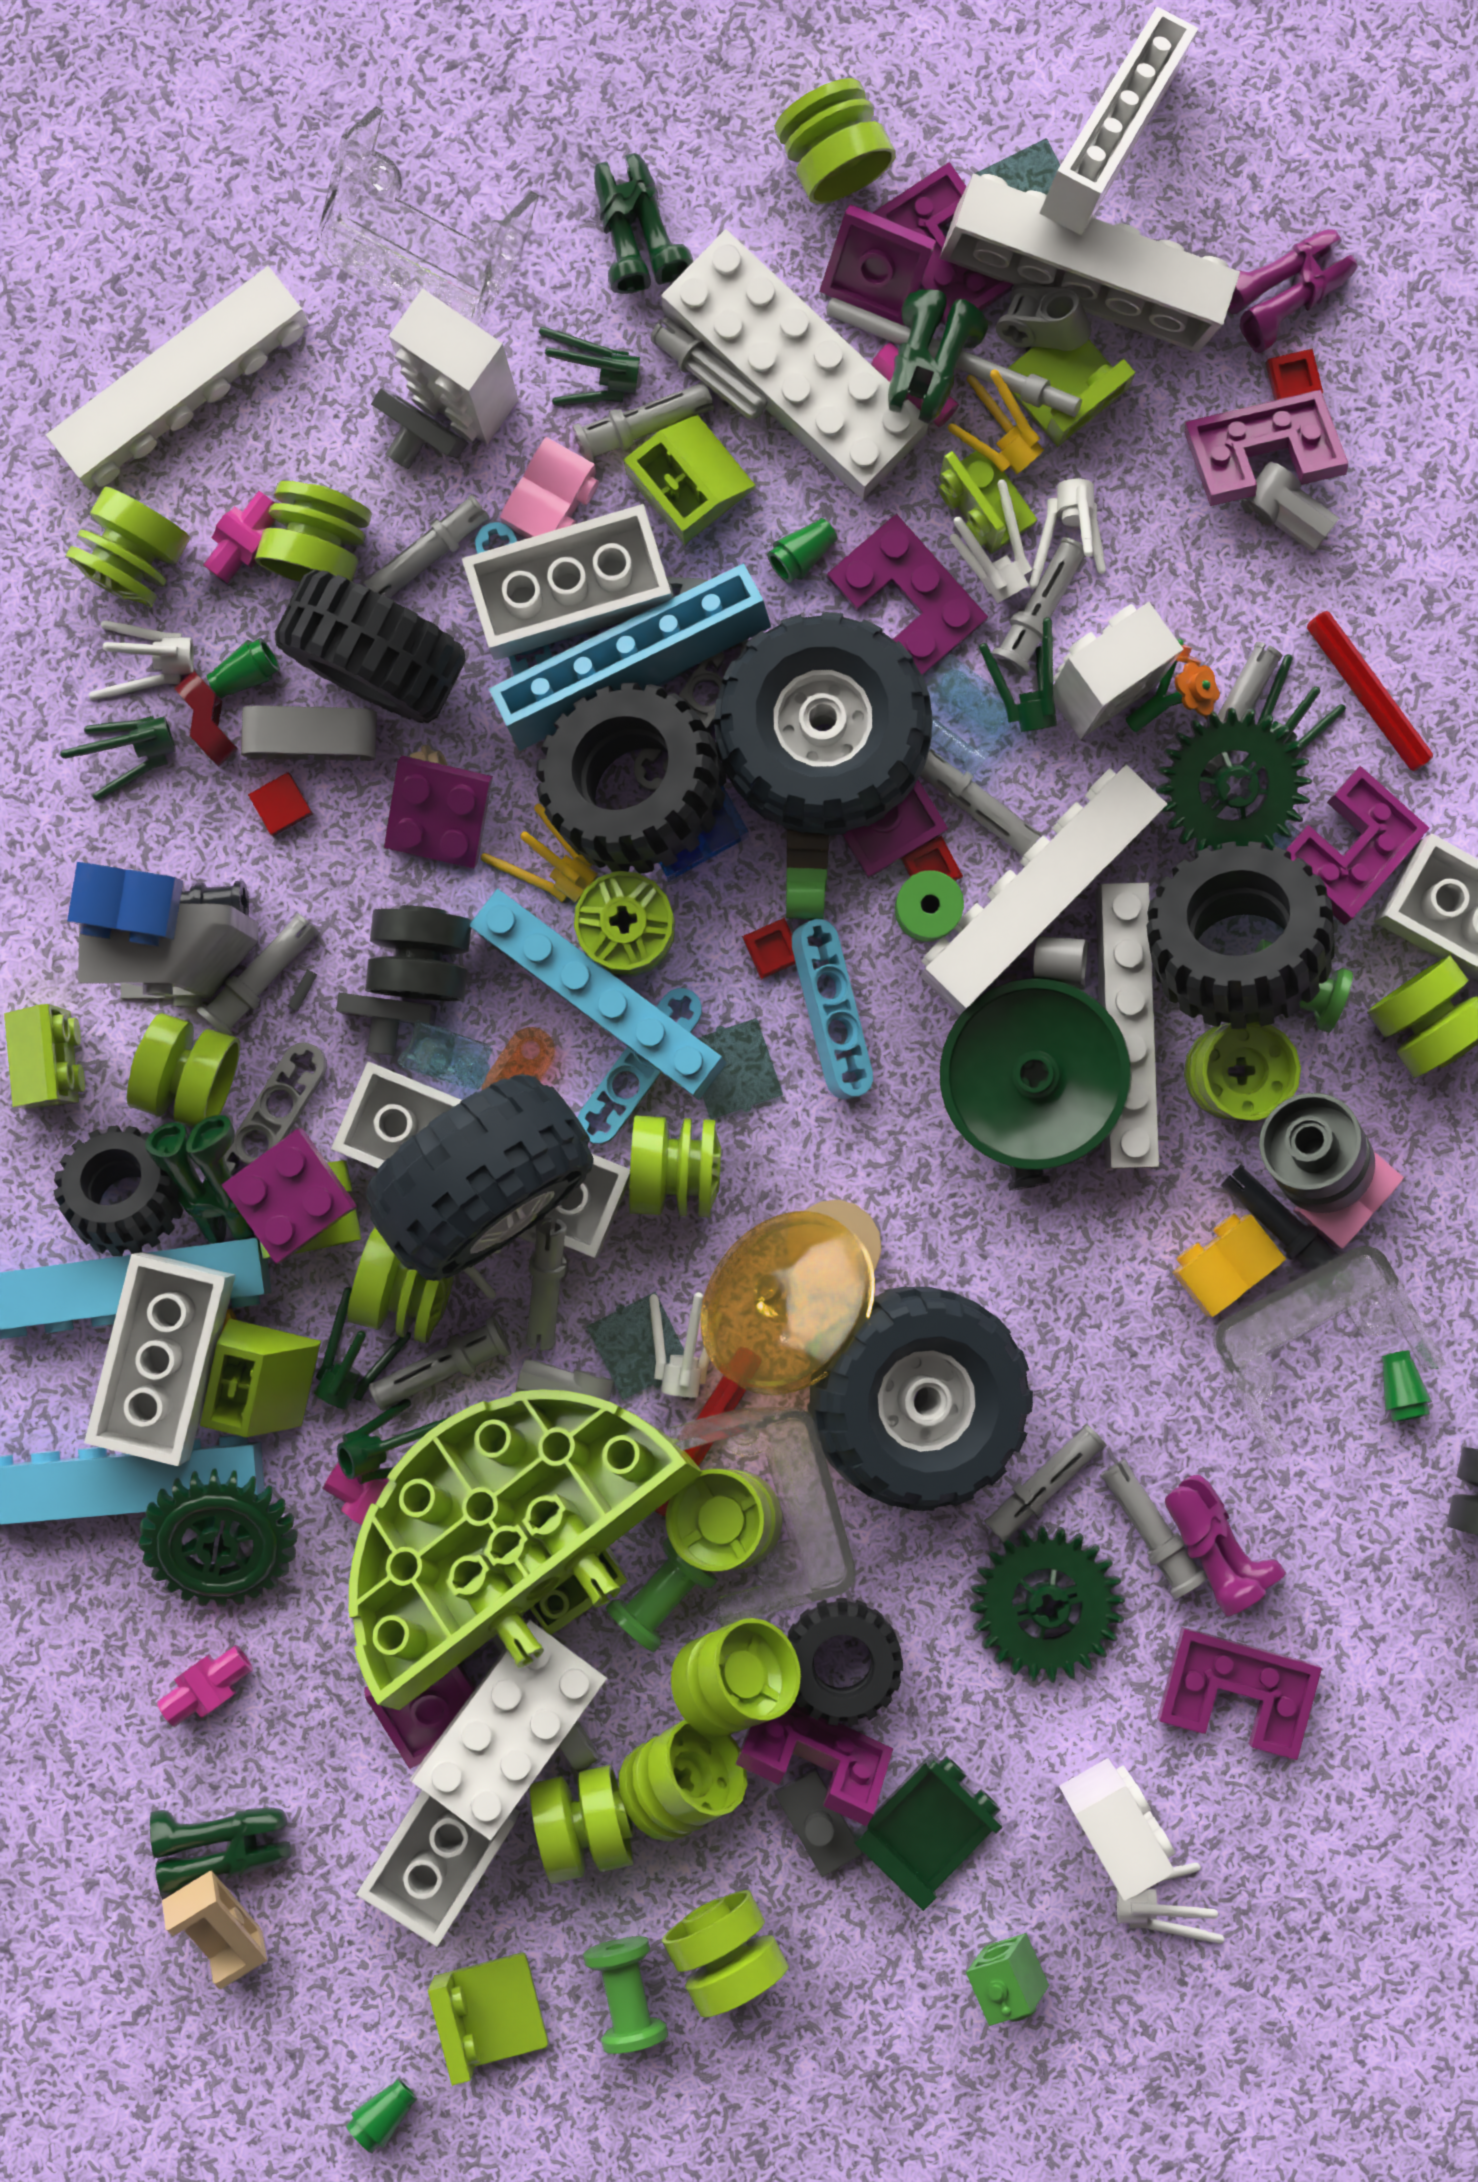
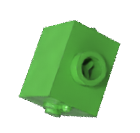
M1027 1933L985 1946L966 1971L989 2026L1008 2020L1016 2022L1031 2016L1036 2012L1037 2004L1049 1987V1983Z

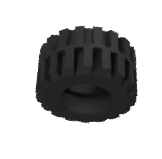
M116 1125L108 1126L107 1133L101 1134L98 1129L88 1133L91 1139L85 1143H82L80 1139L72 1145L75 1152L71 1156L64 1154L60 1161L64 1170L55 1173L54 1182L58 1188L54 1190V1196L60 1206L59 1210L86 1245L90 1244L99 1253L103 1254L108 1249L112 1256L122 1257L124 1250L128 1249L131 1254L142 1252V1246L148 1243L152 1248L160 1244L161 1242L158 1237L163 1232L167 1235L171 1234L175 1229L171 1221L173 1218L181 1219L184 1209L179 1203L178 1186L167 1172L155 1164L145 1148V1142L150 1133L146 1131L144 1134H141L137 1127L128 1126L125 1132H122L120 1127ZM128 1177L141 1178L135 1192L126 1200L113 1205L100 1204L105 1191L115 1182Z
M836 1598V1602L827 1603L826 1600L818 1602L816 1608L811 1611L806 1609L800 1614L799 1621L796 1624L793 1623L788 1631V1639L795 1649L800 1665V1688L795 1700L800 1708H806L809 1716L819 1720L821 1717L827 1719L829 1725L838 1726L839 1721H848V1726L858 1725V1719L867 1717L868 1720H871L878 1716L877 1710L882 1706L887 1708L893 1701L891 1696L894 1690L898 1691L901 1684L900 1674L903 1671L901 1648L890 1623H887L878 1610H872L867 1607L866 1603L856 1600V1603L848 1602L847 1598ZM837 1635H849L858 1638L866 1645L870 1653L871 1663L868 1673L860 1682L849 1687L840 1688L826 1684L819 1678L814 1667V1656L818 1647L827 1639Z

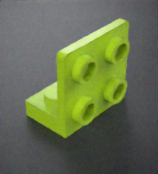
M1090 339L1081 347L1072 351L1032 347L1007 368L1027 377L1030 374H1035L1050 381L1051 387L1082 399L1080 410L1073 417L1044 404L1039 408L1021 401V395L1011 391L1013 396L1057 448L1129 389L1136 374L1125 359H1122L1112 367Z
M951 451L943 459L938 479L941 482L937 486L938 492L951 510L959 508L968 521L965 524L969 530H971L981 546L984 545L990 554H993L1010 542L997 485L999 480L1003 479L1007 483L1019 534L1021 535L1037 523L1038 519L1006 473H1001L991 460L975 451L960 461L955 453Z
M521 1952L434 1975L428 1989V1995L452 2086L471 2081L475 2066L547 2047L549 2040L526 1953Z

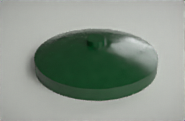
M1049 979L1012 981L993 988L978 997L962 1012L951 1028L944 1044L940 1061L941 1094L945 1108L956 1129L968 1143L985 1156L1002 1164L1021 1169L1040 1170L1061 1167L1075 1162L1094 1151L1109 1137L1118 1125L1128 1103L1131 1090L1132 1069L1130 1054L1126 1040L1113 1017L1099 1002L1084 991L1066 983Z

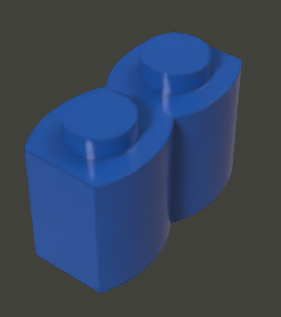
M77 862L67 921L81 925V935L110 939L111 930L130 933L128 942L159 947L160 938L174 940L183 880L167 875Z

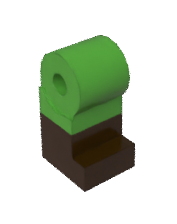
M787 829V919L824 920L829 835L801 833Z

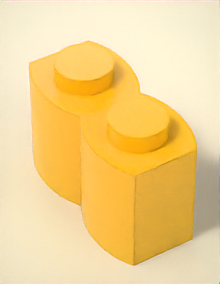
M1236 1213L1231 1214L1213 1228L1214 1233L1217 1235L1216 1238L1204 1247L1199 1242H1196L1176 1258L1180 1266L1172 1272L1206 1317H1214L1286 1260L1285 1256L1252 1214L1244 1215L1240 1219Z

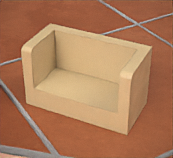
M212 1870L162 1900L165 1929L171 1936H175L183 1930L210 1960L212 1981L218 1989L226 1987L267 1961L261 1928Z

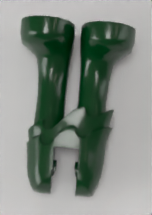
M637 153L624 156L629 182L616 185L615 178L607 161L596 164L594 171L595 190L600 206V220L603 221L604 233L608 234L611 232L617 262L608 271V282L611 290L614 293L620 294L636 293L648 289L651 285L648 268L641 257L631 227L637 216L647 245L652 272L658 285L675 281L694 262L688 247L683 244L671 243L657 205L658 191L655 188V182L645 161Z
M933 289L912 292L908 294L903 303V323L911 331L907 343H902L898 348V355L894 359V372L888 390L889 410L896 413H901L909 395L923 399L918 420L927 424L934 421L940 415L954 385V369L963 348L974 349L982 343L988 330V321L984 314L969 301L957 299L949 311L943 337L934 359L928 349L936 328L939 326L945 313L947 297L943 292Z
M214 1115L205 1118L194 1127L190 1135L186 1127L180 1122L164 1124L155 1129L145 1142V1148L149 1156L158 1167L168 1173L178 1186L180 1204L192 1216L202 1234L211 1244L224 1241L226 1222L232 1235L237 1240L248 1239L254 1235L253 1230L222 1187V1184L232 1177L226 1165L224 1155L234 1143L235 1130L229 1118L224 1115ZM192 1160L200 1168L205 1177L203 1183L201 1182L193 1166Z
M274 1807L247 1809L246 1811H237L233 1816L193 1824L177 1823L172 1813L168 1810L151 1812L150 1838L154 1859L193 1848L228 1842L225 1851L192 1858L167 1857L158 1859L155 1872L162 1900L211 1870L216 1876L227 1874L225 1880H228L235 1876L240 1878L249 1872L278 1865L289 1859L292 1855L290 1842L283 1841L257 1846L255 1834L266 1833L285 1827L287 1825L285 1812Z

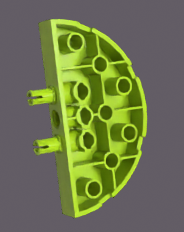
M540 1389L511 1393L512 1396L490 1402L482 1401L471 1405L434 1427L407 1451L387 1476L390 1479L384 1487L376 1504L371 1503L366 1513L352 1558L348 1611L349 1618H352L354 1622L357 1643L354 1649L364 1680L377 1705L401 1710L496 1634H498L510 1652L518 1668L532 1663L534 1660L530 1655L534 1654L538 1658L544 1652V1648L537 1642L522 1619L523 1614L573 1574L591 1598L595 1608L609 1603L610 1600L606 1595L610 1593L615 1598L621 1589L599 1560L600 1553L703 1472L691 1457L669 1436L637 1415L612 1402L566 1390Z

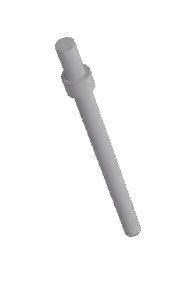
M832 298L827 307V315L898 345L908 341L911 331L908 327L837 298ZM932 338L928 351L935 359L941 341ZM962 350L955 367L993 384L990 372L996 369L1010 391L1021 395V401L1038 408L1044 404L1075 417L1082 404V399L1051 387L1050 381L1035 374H1030L1029 377L964 350Z

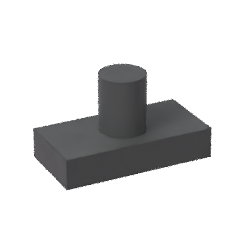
M380 388L371 403L372 406L402 425L385 455L407 469H410L425 442L446 456L459 458L468 445L467 441L392 391Z
M339 992L336 1011L344 1015L371 1018L367 1052L395 1056L399 1022L434 1027L437 1008L428 1004Z
M816 1768L777 1789L774 1791V1794L821 1877H824L862 1855L863 1852L854 1844L853 1833L843 1815L823 1806L828 1789Z

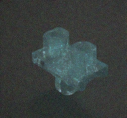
M417 1020L410 1043L406 1050L400 1054L397 1062L403 1068L470 1090H478L482 1087L490 1070V1065L487 1061L493 1049L484 1042Z

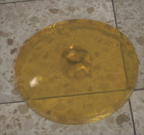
M795 1211L780 1214L761 1222L747 1231L729 1248L718 1263L709 1280L702 1302L701 1335L706 1352L714 1366L738 1386L762 1395H783L797 1392L829 1375L830 1369L835 1366L842 1353L845 1354L855 1340L854 1336L871 1314L875 1292V1278L871 1259L866 1248L857 1236L839 1221L828 1215L812 1211Z

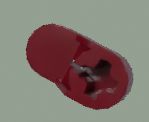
M193 671L174 689L193 709L189 736L219 767L238 748L219 727L223 701Z

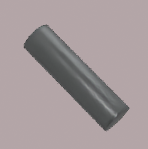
M308 969L306 970L288 1007L296 1011L299 1010L317 977L316 973Z

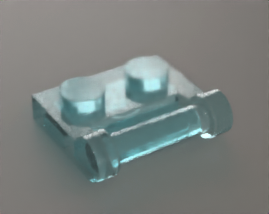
M949 654L926 684L930 701L980 738L982 742L974 749L934 717H932L931 739L964 764L962 769L974 776L1015 722L1008 723L1006 707L998 690L953 655Z

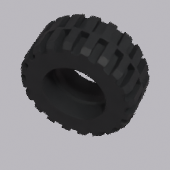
M313 570L302 577L274 632L276 646L302 666L312 670L320 677L331 681L336 686L359 696L363 700L378 705L391 713L394 712L406 719H413L418 723L427 724L438 718L466 661L463 646L454 641L452 636L440 630L432 622L423 619L407 607L405 608L397 604L394 600L380 595L368 587L323 570Z
M638 683L621 684V690L614 691L611 686L596 690L597 697L587 701L584 696L573 705L576 709L568 717L562 714L553 724L557 729L554 736H546L541 747L546 758L539 759L536 767V776L542 782L536 788L538 798L545 807L544 813L551 824L578 855H583L588 863L598 868L607 865L612 872H629L630 866H633L639 874L653 872V864L662 862L667 867L678 862L676 856L684 849L691 853L701 844L697 837L702 831L710 833L717 821L712 812L714 809L720 810L723 807L725 793L720 786H724L727 782L726 770L720 761L721 758L716 742L695 710H691L686 701L677 694L668 695L664 688L652 684L646 685L643 691ZM643 748L659 749L668 753L669 759L666 774L656 791L646 800L633 807L620 810H609L596 806L595 798L598 783L605 770L617 758L630 751Z
M1249 841L1248 846H1236V842L1222 843V849L1210 851L1208 847L1194 853L1195 859L1191 862H1188L1186 859L1182 860L1172 868L1173 878L1164 877L1155 889L1157 897L1150 900L1147 911L1149 922L1146 924L1153 971L1157 982L1161 983L1162 992L1170 1002H1179L1180 1011L1189 1017L1196 1018L1200 1014L1203 1016L1205 1024L1220 1027L1221 1022L1231 1023V1029H1246L1247 1023L1259 1022L1260 1027L1274 1024V1017L1283 1014L1285 1018H1288L1300 1011L1299 1002L1302 1000L1306 1003L1311 1002L1320 992L1319 983L1322 984L1327 981L1332 970L1331 960L1335 957L1331 899L1327 897V887L1321 877L1313 875L1312 867L1303 859L1297 857L1292 861L1291 852L1276 846L1272 851L1267 850L1264 843ZM1237 915L1260 916L1273 921L1284 930L1282 935L1267 948L1253 954L1241 956L1219 954L1207 949L1198 942L1202 934L1213 924Z

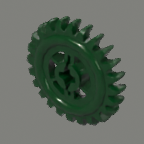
M1229 707L1226 710L1223 722L1220 721L1216 712L1212 711L1211 714L1207 715V727H1204L1195 719L1191 720L1190 726L1193 733L1191 737L1180 732L1175 734L1181 748L1179 751L1169 748L1164 750V754L1173 763L1172 766H1161L1157 769L1158 773L1168 777L1169 780L1167 783L1157 786L1155 791L1160 794L1169 795V799L1165 801L1167 805L1160 812H1174V816L1166 825L1167 829L1174 830L1182 826L1184 827L1179 836L1180 844L1185 845L1193 838H1196L1194 853L1208 848L1209 845L1211 846V851L1222 849V843L1236 842V846H1248L1250 841L1264 843V846L1272 851L1276 846L1273 834L1278 833L1285 838L1292 837L1285 822L1286 820L1303 821V817L1293 807L1295 804H1308L1310 799L1298 793L1297 790L1299 787L1310 785L1313 781L1311 778L1297 775V771L1307 766L1309 760L1306 758H1292V755L1302 744L1300 741L1283 743L1286 734L1289 732V727L1281 726L1270 732L1273 716H1264L1256 725L1254 709H1247L1241 720L1238 721L1235 708ZM1231 750L1244 751L1248 755L1240 764H1233L1227 752ZM1220 754L1223 765L1215 770L1211 778L1201 776L1207 763ZM1262 767L1267 781L1266 789L1260 788L1259 780L1256 776V773ZM1231 776L1237 779L1242 778L1239 785L1244 790L1240 795L1229 793L1231 788L1226 782ZM1200 781L1210 783L1212 795L1204 803L1201 800L1199 791ZM1258 794H1265L1258 808L1246 816L1245 807L1253 803ZM1219 800V802L1212 809L1211 807ZM1228 806L1237 809L1239 818L1230 820L1217 816Z
M214 1468L211 1471L207 1485L201 1482L197 1471H194L191 1475L190 1489L185 1488L181 1480L176 1478L172 1486L173 1497L169 1496L167 1491L162 1488L157 1496L158 1506L154 1502H150L147 1505V1517L141 1520L139 1527L142 1535L140 1536L138 1546L145 1552L142 1562L147 1567H153L151 1577L154 1580H166L164 1590L172 1593L180 1589L182 1591L181 1600L189 1601L192 1597L196 1596L200 1606H207L210 1600H215L218 1607H226L227 1599H232L236 1605L245 1604V1595L248 1594L253 1599H259L263 1596V1588L270 1590L278 1586V1577H284L289 1573V1562L293 1561L296 1557L294 1545L298 1537L296 1529H291L294 1525V1515L288 1513L281 1517L286 1505L284 1498H280L275 1504L269 1505L273 1493L271 1485L267 1486L262 1493L254 1494L256 1487L255 1476H252L248 1483L240 1488L238 1487L236 1470L232 1471L226 1484H221L217 1469ZM221 1520H224L223 1534H220L215 1563L211 1564L215 1537H218ZM190 1528L197 1533V1536L184 1545L183 1536L186 1530ZM253 1540V1547L246 1557L239 1544ZM197 1554L204 1564L198 1563L190 1555ZM232 1561L236 1563L235 1565L226 1568H221L222 1566L230 1564Z
M1041 1525L1038 1527L1035 1540H1031L1028 1533L1021 1529L1019 1531V1545H1014L1009 1539L1005 1542L1002 1541L1006 1552L1003 1556L992 1550L987 1553L994 1564L993 1568L982 1566L977 1568V1572L986 1579L985 1584H974L970 1589L973 1593L983 1597V1599L971 1604L969 1610L974 1613L984 1614V1617L973 1625V1629L977 1632H990L982 1641L983 1649L999 1645L994 1657L996 1664H1001L1007 1658L1012 1657L1010 1671L1013 1675H1017L1024 1665H1028V1676L1032 1682L1036 1681L1041 1668H1043L1049 1681L1055 1683L1057 1670L1062 1667L1070 1679H1074L1075 1662L1078 1661L1084 1668L1091 1671L1092 1664L1088 1656L1090 1652L1103 1658L1107 1657V1653L1100 1644V1640L1106 1639L1114 1642L1118 1640L1116 1634L1108 1628V1624L1124 1622V1618L1120 1614L1111 1610L1112 1606L1125 1602L1123 1596L1110 1593V1589L1121 1583V1578L1118 1576H1104V1573L1113 1565L1112 1560L1094 1561L1100 1550L1097 1544L1081 1550L1084 1539L1081 1533L1076 1534L1068 1543L1066 1542L1065 1529L1063 1527H1059L1053 1538L1049 1539L1046 1528ZM1050 1569L1048 1581L1038 1582L1030 1586L1023 1579L1036 1570ZM1056 1571L1066 1574L1075 1584L1065 1588L1059 1587L1055 1583ZM1020 1583L1028 1590L1025 1601L1012 1605L1015 1589ZM1076 1593V1595H1073V1596H1070V1597L1067 1596V1595ZM1049 1594L1054 1601L1060 1600V1603L1053 1606L1054 1614L1051 1616H1046L1043 1610H1036L1037 1607L1043 1605L1042 1596ZM1081 1602L1078 1619L1073 1624L1068 1619L1071 1605ZM1025 1609L1028 1610V1611L1023 1612V1613H1020V1614L1017 1613V1612L1022 1611V1610H1025ZM1032 1619L1039 1625L1037 1636L1029 1634L1018 1623ZM1064 1623L1070 1627L1069 1630L1059 1636L1044 1638L1046 1629L1058 1628Z

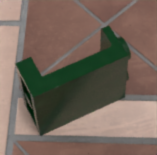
M932 1752L878 1807L867 1827L861 1825L853 1834L854 1844L923 1911L937 1898L935 1890L992 1831L997 1834L1003 1828L1000 1819L996 1816L1001 1810L996 1802L982 1789L974 1794L962 1782L967 1777L964 1771L947 1755L940 1761Z

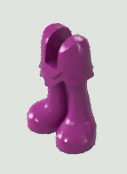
M1323 230L1301 240L1300 243L1294 244L1290 252L1259 269L1250 272L1240 271L1228 308V312L1231 314H1238L1263 293L1295 275L1292 287L1269 300L1253 306L1241 316L1239 325L1241 333L1253 351L1262 353L1269 349L1276 342L1279 325L1287 316L1304 305L1305 309L1309 311L1316 303L1320 304L1328 294L1343 285L1357 270L1358 264L1353 255L1341 259L1324 271L1321 270L1315 261L1325 256L1342 241L1336 230Z
M1201 1475L1187 1477L1179 1484V1487L1172 1490L1166 1496V1508L1177 1525L1184 1543L1187 1545L1188 1556L1200 1558L1213 1589L1216 1602L1226 1617L1235 1615L1259 1601L1267 1593L1265 1589L1286 1575L1284 1568L1277 1560L1269 1559L1254 1562L1243 1552L1227 1520L1229 1515L1224 1509L1225 1505L1211 1484Z

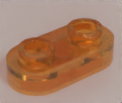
M535 1027L523 1028L516 1032L484 1078L482 1090L499 1080L510 1079L514 1075L520 1074L534 1076L541 1081L555 1059L556 1049L552 1038L542 1029ZM528 1042H536L539 1045V1055L534 1059H527L523 1055V1047Z

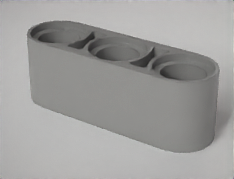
M246 706L242 708L241 756L262 759V754H268V759L308 760V755H314V760L354 761L355 756H360V761H372L376 759L377 712L363 708Z

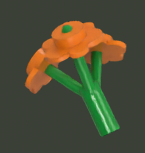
M1177 639V641L1184 650L1161 679L1156 694L1125 718L1129 727L1136 733L1174 705L1183 703L1186 709H1195L1206 720L1207 715L1211 714L1214 710V703L1220 697L1214 672L1206 665L1200 666L1201 661L1190 656L1192 647L1185 645L1181 639ZM1178 661L1187 663L1184 665L1183 672L1175 677L1174 683L1177 692L1167 695L1166 693Z

